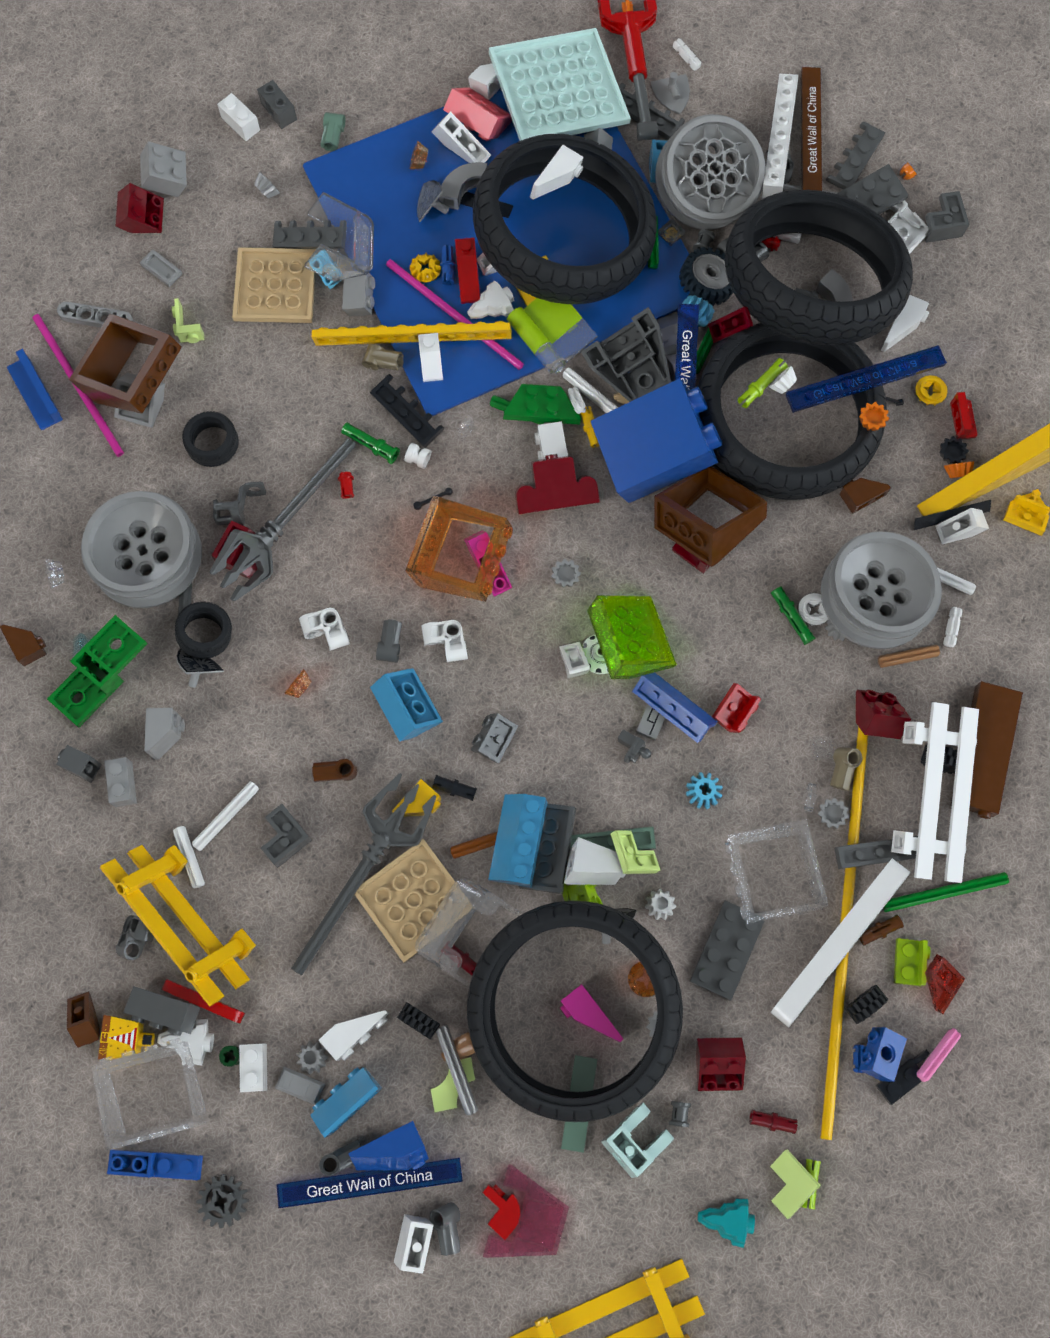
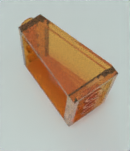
M433 496L405 571L421 588L486 602L488 595L492 593L493 581L499 573V564L502 557L505 556L506 544L512 536L513 527L505 517ZM452 519L494 527L474 583L434 571Z

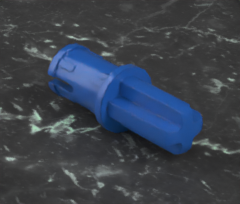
M444 245L442 248V262L440 266L442 268V284L444 285L454 284L455 263L453 262V247L451 245Z

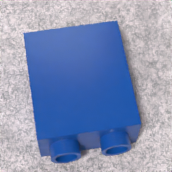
M679 378L591 420L617 494L628 503L718 463L713 449L722 446V442L713 423L705 426L702 423L699 413L707 410L708 407L698 386L689 390Z

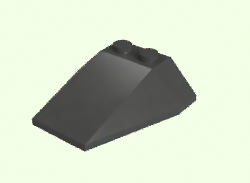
M649 307L632 317L633 322L601 343L596 341L581 351L589 367L629 402L671 383L660 326Z

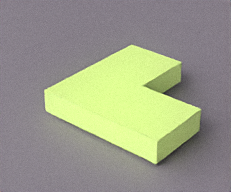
M615 830L611 833L623 874H656L660 871L654 850H638L632 831Z
M785 1150L770 1166L786 1183L783 1189L771 1201L787 1219H790L821 1185L789 1150Z

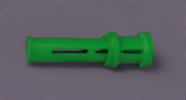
M348 422L342 427L341 433L369 448L375 456L383 457L389 464H393L398 458L400 449L388 445L384 439H376Z

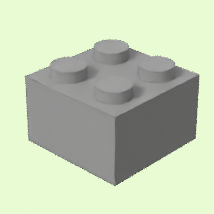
M148 141L140 154L141 188L179 197L187 186L186 153Z

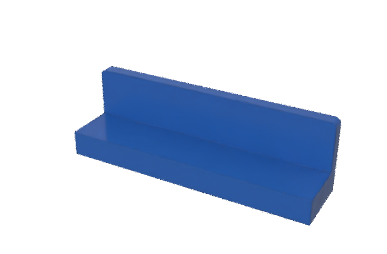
M23 348L16 351L19 361L7 366V369L39 428L44 430L62 421L63 418Z
M653 671L643 674L632 691L697 743L701 742L709 728L715 726L718 722Z

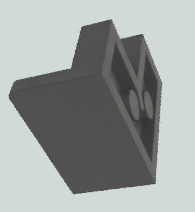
M960 191L942 193L939 196L942 211L927 213L925 219L929 232L925 237L926 243L959 238L964 235L970 224Z
M280 804L265 816L266 820L278 834L263 845L261 849L270 861L279 868L310 843L312 839L283 804Z

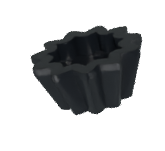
M952 436L951 439L945 438L944 443L940 444L941 450L939 453L943 461H947L948 464H955L965 460V454L969 450L966 449L967 443H962V438L956 439Z

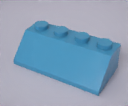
M505 794L488 880L532 888L548 803L546 797L528 794Z

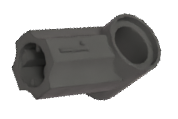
M391 619L384 620L381 641L377 645L376 660L398 663L399 656L397 655L400 654L399 640L402 622Z
M357 1139L322 1157L319 1164L321 1172L326 1176H332L354 1165L348 1153L362 1147L359 1140ZM328 1158L336 1160L337 1167L333 1172L325 1169V1161Z
M453 1202L432 1210L429 1215L433 1228L437 1230L440 1251L443 1256L457 1254L461 1251L456 1224L460 1221L461 1216L458 1206Z

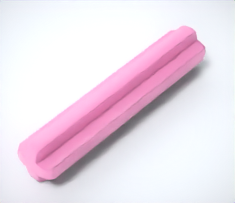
M956 1029L948 1030L918 1070L917 1077L922 1082L930 1080L961 1038V1034Z

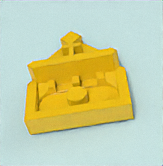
M1036 489L1026 495H1017L1014 500L1010 501L1003 521L1042 536L1048 523L1050 507L1044 504L1040 497L1041 492L1039 489Z

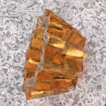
M419 141L415 144L409 169H423L429 150Z
M304 669L291 683L285 694L299 698L308 688L312 681Z

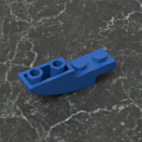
M110 1150L107 1174L201 1180L203 1155Z

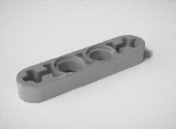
M62 302L57 307V313L60 318L71 323L101 328L104 323L100 321L101 317L109 314L133 321L132 316L128 312L73 302ZM70 309L71 312H67L66 315L63 313V311ZM84 312H91V316L89 318H81V315Z

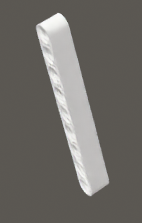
M893 858L889 861L776 1004L771 1014L788 1028L791 1026L911 873Z

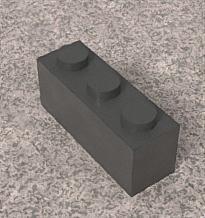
M133 986L123 1013L132 1015L130 1020L142 1024L145 1020L150 1021L149 1026L162 1030L163 1026L169 1027V1033L181 1036L182 1032L191 1034L200 1007Z

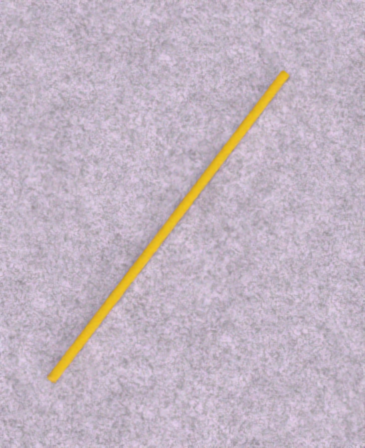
M859 726L856 749L862 753V762L854 769L847 845L859 844L868 735H864ZM856 867L845 868L840 923L853 908ZM849 952L836 967L820 1136V1139L832 1140Z

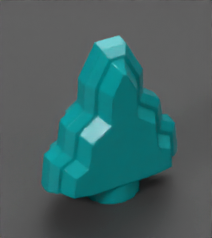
M736 1198L733 1203H724L720 1208H707L698 1212V1222L708 1229L717 1230L720 1236L730 1240L733 1246L744 1248L747 1234L753 1235L755 1215L749 1214L748 1199Z

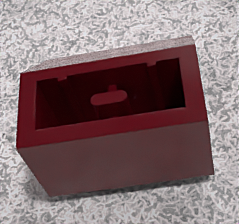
M129 183L118 192L115 226L129 233H161L164 198Z
M231 520L212 553V558L214 561L217 559L227 538L234 529L253 534L256 533ZM241 543L227 558L226 569L232 570L244 550V546ZM256 563L239 575L250 579L257 571Z
M857 689L856 724L863 734L901 740L904 733L905 722H910L911 718L905 708L898 702L896 696L889 692L879 693L869 689L866 691Z
M742 1037L697 1038L696 1066L698 1091L743 1090L746 1054Z

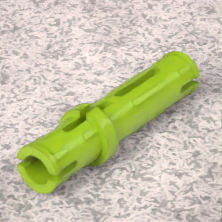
M778 358L737 399L739 404L746 399L742 405L743 408H748L787 369L786 362L779 367L784 361L783 359Z

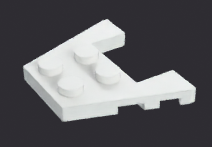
M904 200L890 208L895 214L888 222L901 236L910 254L927 236L929 229L922 219L908 208V203Z

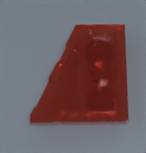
M936 954L933 961L929 964L925 975L934 1009L944 1014L965 978L943 956Z

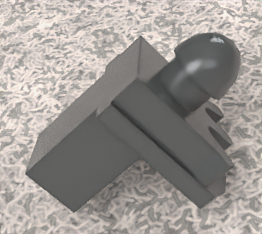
M622 730L618 736V742L630 748L625 755L624 762L629 763L632 761L636 763L640 755L644 759L651 757V751L648 748L645 749L644 740Z

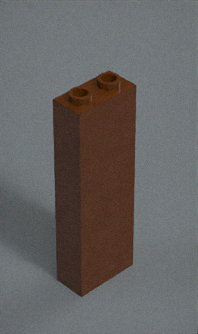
M983 681L975 686L971 708L979 709L969 812L978 813L977 816L980 818L991 819V817L998 815L1000 811L1023 692Z

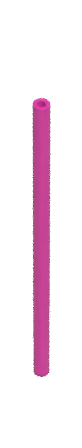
M389 259L387 261V267L457 322L473 324L393 260ZM481 340L518 370L524 366V363L496 341Z
M34 315L32 319L68 378H70L74 370L40 315ZM73 384L116 456L120 457L123 455L122 448L93 401Z

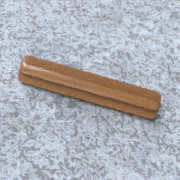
M931 645L881 655L878 658V664L883 668L937 657L940 655L939 646Z

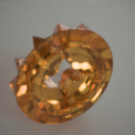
M641 962L636 963L628 974V983L631 990L641 997L654 996L655 992L651 981L648 982V989H646L644 982L636 981V979L643 977V969H645Z

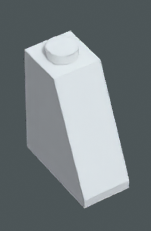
M577 838L570 849L564 880L565 884L615 885L620 877L624 878L625 874H623L616 851L585 839Z

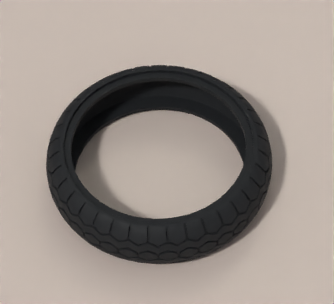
M543 134L523 139L507 147L485 169L478 182L473 201V224L476 237L489 263L513 286L531 296L549 302L586 304L613 296L631 284L642 272L655 244L657 230L655 207L651 194L640 175L623 157L610 148L580 136ZM562 145L583 156L581 163L583 169L578 179L592 184L605 193L618 207L626 222L629 246L616 257L603 263L589 266H571L555 263L540 257L515 238L502 217L498 200L500 196L514 183L524 178L541 174Z
M792 190L770 195L753 204L740 216L732 228L726 244L725 269L727 279L743 307L746 306L749 313L768 328L802 342H811L812 344L844 345L870 338L883 331L898 317L907 303L912 288L913 268L910 254L903 239L894 227L869 207L835 193H826L825 191ZM790 233L811 234L831 239L848 247L869 264L880 282L882 291L868 298L845 302L822 300L804 295L777 280L761 263L754 246L770 237Z
M762 323L754 324L751 328L733 335L711 357L698 384L708 407L707 410L699 413L704 426L713 423L722 442V446L713 449L718 460L716 465L729 478L748 490L770 498L804 500L819 497L843 487L869 464L884 434L885 427L876 431L867 430V428L863 427L859 418L861 408H866L867 403L872 405L876 402L878 406L884 405V410H887L881 378L879 376L878 379H874L872 376L873 373L878 374L875 366L855 342L844 345L812 344L811 342H802L796 340V338L792 339L784 336L782 333L780 334ZM788 353L814 359L835 372L846 386L847 381L849 382V391L855 401L858 414L856 440L841 455L819 465L787 467L768 462L745 448L728 427L721 406V388L726 380L745 363L764 355Z
M554 902L536 907L515 918L501 929L485 948L473 972L468 991L467 1021L469 1034L476 1056L488 1077L502 1093L522 1108L539 1116L558 1121L587 1122L604 1119L620 1113L639 1102L658 1084L666 1073L676 1053L682 1031L683 1003L681 989L674 967L662 946L646 928L630 916L609 906L593 902ZM583 927L615 938L639 959L654 988L657 1002V1022L652 1041L646 1053L628 1074L618 1081L599 1089L579 1092L555 1089L535 1080L525 1073L511 1058L498 1031L495 1000L497 987L506 965L516 951L527 941L551 929Z

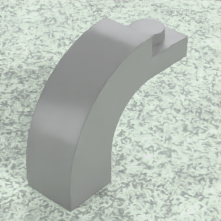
M468 163L454 169L442 183L443 193L439 197V202L451 209L458 210L462 196L468 190L477 187L482 174L487 168V163Z
M831 269L820 280L816 292L828 301H852V294L848 284L837 272Z

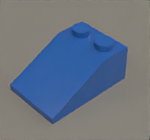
M413 1121L348 1153L356 1171L418 1169L429 1159Z

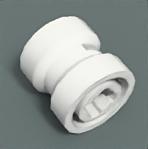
M411 443L406 451L404 460L408 463H416L418 467L424 469L430 460L431 450L427 448L421 449L419 445Z

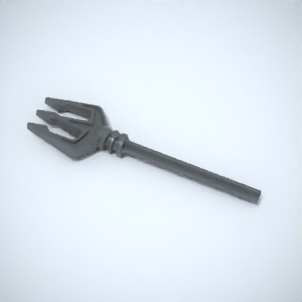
M350 438L343 442L273 521L268 520L264 527L260 528V532L253 534L234 529L230 533L209 573L215 575L225 568L227 558L240 543L244 546V550L232 570L226 573L220 587L226 588L235 582L239 574L254 563L257 566V571L246 584L236 587L230 600H238L272 576L273 559L271 547L274 545V542L278 541V537L283 535V527L355 448L356 444Z
M401 773L364 806L363 814L373 834L371 839L374 842L372 845L367 843L368 851L362 850L363 858L291 967L294 972L303 975L375 864L381 863L379 856H385L383 850L385 848L390 849L391 846L415 847L419 845L433 809L436 795H433L423 805L424 817L412 835L401 832L399 827L408 805L415 800L419 784L415 785L405 795L404 802L387 820H382L375 812L388 791L397 790L402 778Z

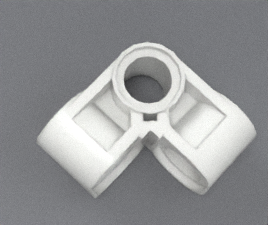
M326 608L314 613H308L299 618L305 639H313L325 634L330 651L350 644L342 620L334 608ZM328 617H336L334 622L326 623Z
M458 621L429 622L421 626L424 646L444 644L447 662L468 659L462 626ZM450 628H457L459 630L456 635H449L447 633Z

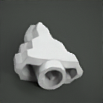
M493 281L487 285V290L481 293L480 300L473 303L467 313L471 319H481L488 315L493 317L503 315L506 317L514 310L511 304L514 301L513 294L508 287L502 288L496 281Z
M196 1019L191 1034L182 1032L181 1036L166 1031L158 1034L157 1043L168 1050H176L180 1057L189 1059L190 1064L202 1066L206 1052H212L214 1034L208 1033V1019Z

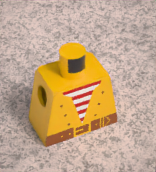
M103 1015L98 1060L140 1056L141 1047L154 1046L155 1034L143 1033L144 1023Z

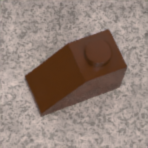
M859 478L855 481L851 480L844 485L839 495L851 513L854 514L886 496L891 487L888 484Z
M4 624L0 626L17 661L24 667L47 655L44 650L47 646L41 636L37 637L32 631Z
M89 991L67 999V1030L77 1048L100 1040L99 1022Z

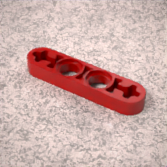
M168 979L165 980L161 989L239 1024L245 1015L244 1012L219 1001L209 1007L198 992Z

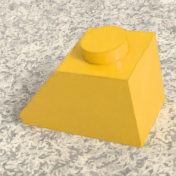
M420 779L417 783L419 788L415 800L408 805L404 817L424 816L423 805L433 795H436L431 811L433 814L441 805L440 795ZM404 798L392 810V813L404 802Z

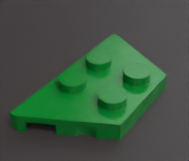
M521 384L504 411L503 420L547 423L562 421V424L580 425L581 417L575 412V408L561 386Z

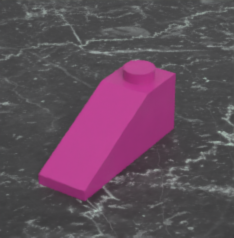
M582 984L560 1001L562 1004L560 1010L567 1019L572 1017L574 1021L617 1042L623 1040V1037Z

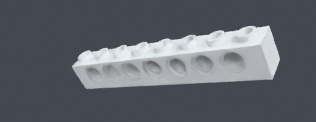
M779 74L762 199L783 192L798 75Z

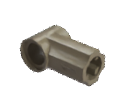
M369 344L362 360V365L368 369L371 367L372 370H378L379 367L399 370L402 369L404 364V355L402 352L384 350L379 345Z
M839 747L835 750L833 756L836 765L830 785L837 789L849 791L854 769L862 762V753L858 749Z

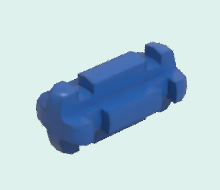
M854 1045L853 1065H855V1068H853V1071L864 1073L859 1069L861 1057L865 1052L866 1046Z

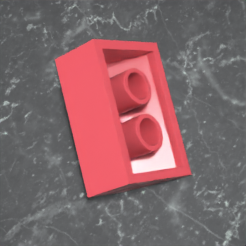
M470 87L452 88L443 109L447 113L452 112L459 121L464 123L468 130H475L479 133L478 136L486 141L497 139L512 122L510 113Z

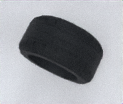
M204 411L194 415L185 425L182 434L183 444L187 453L193 461L202 466H221V464L227 463V461L232 459L238 448L239 439L233 423L228 417L215 411ZM217 427L227 432L225 441L215 450L203 451L195 447L197 436L207 428Z
M206 601L196 602L185 607L177 616L175 622L176 641L182 651L191 657L198 659L216 657L227 648L231 640V620L225 610L219 607V605ZM207 618L216 622L220 626L222 633L211 642L201 643L191 639L186 634L185 628L195 619Z

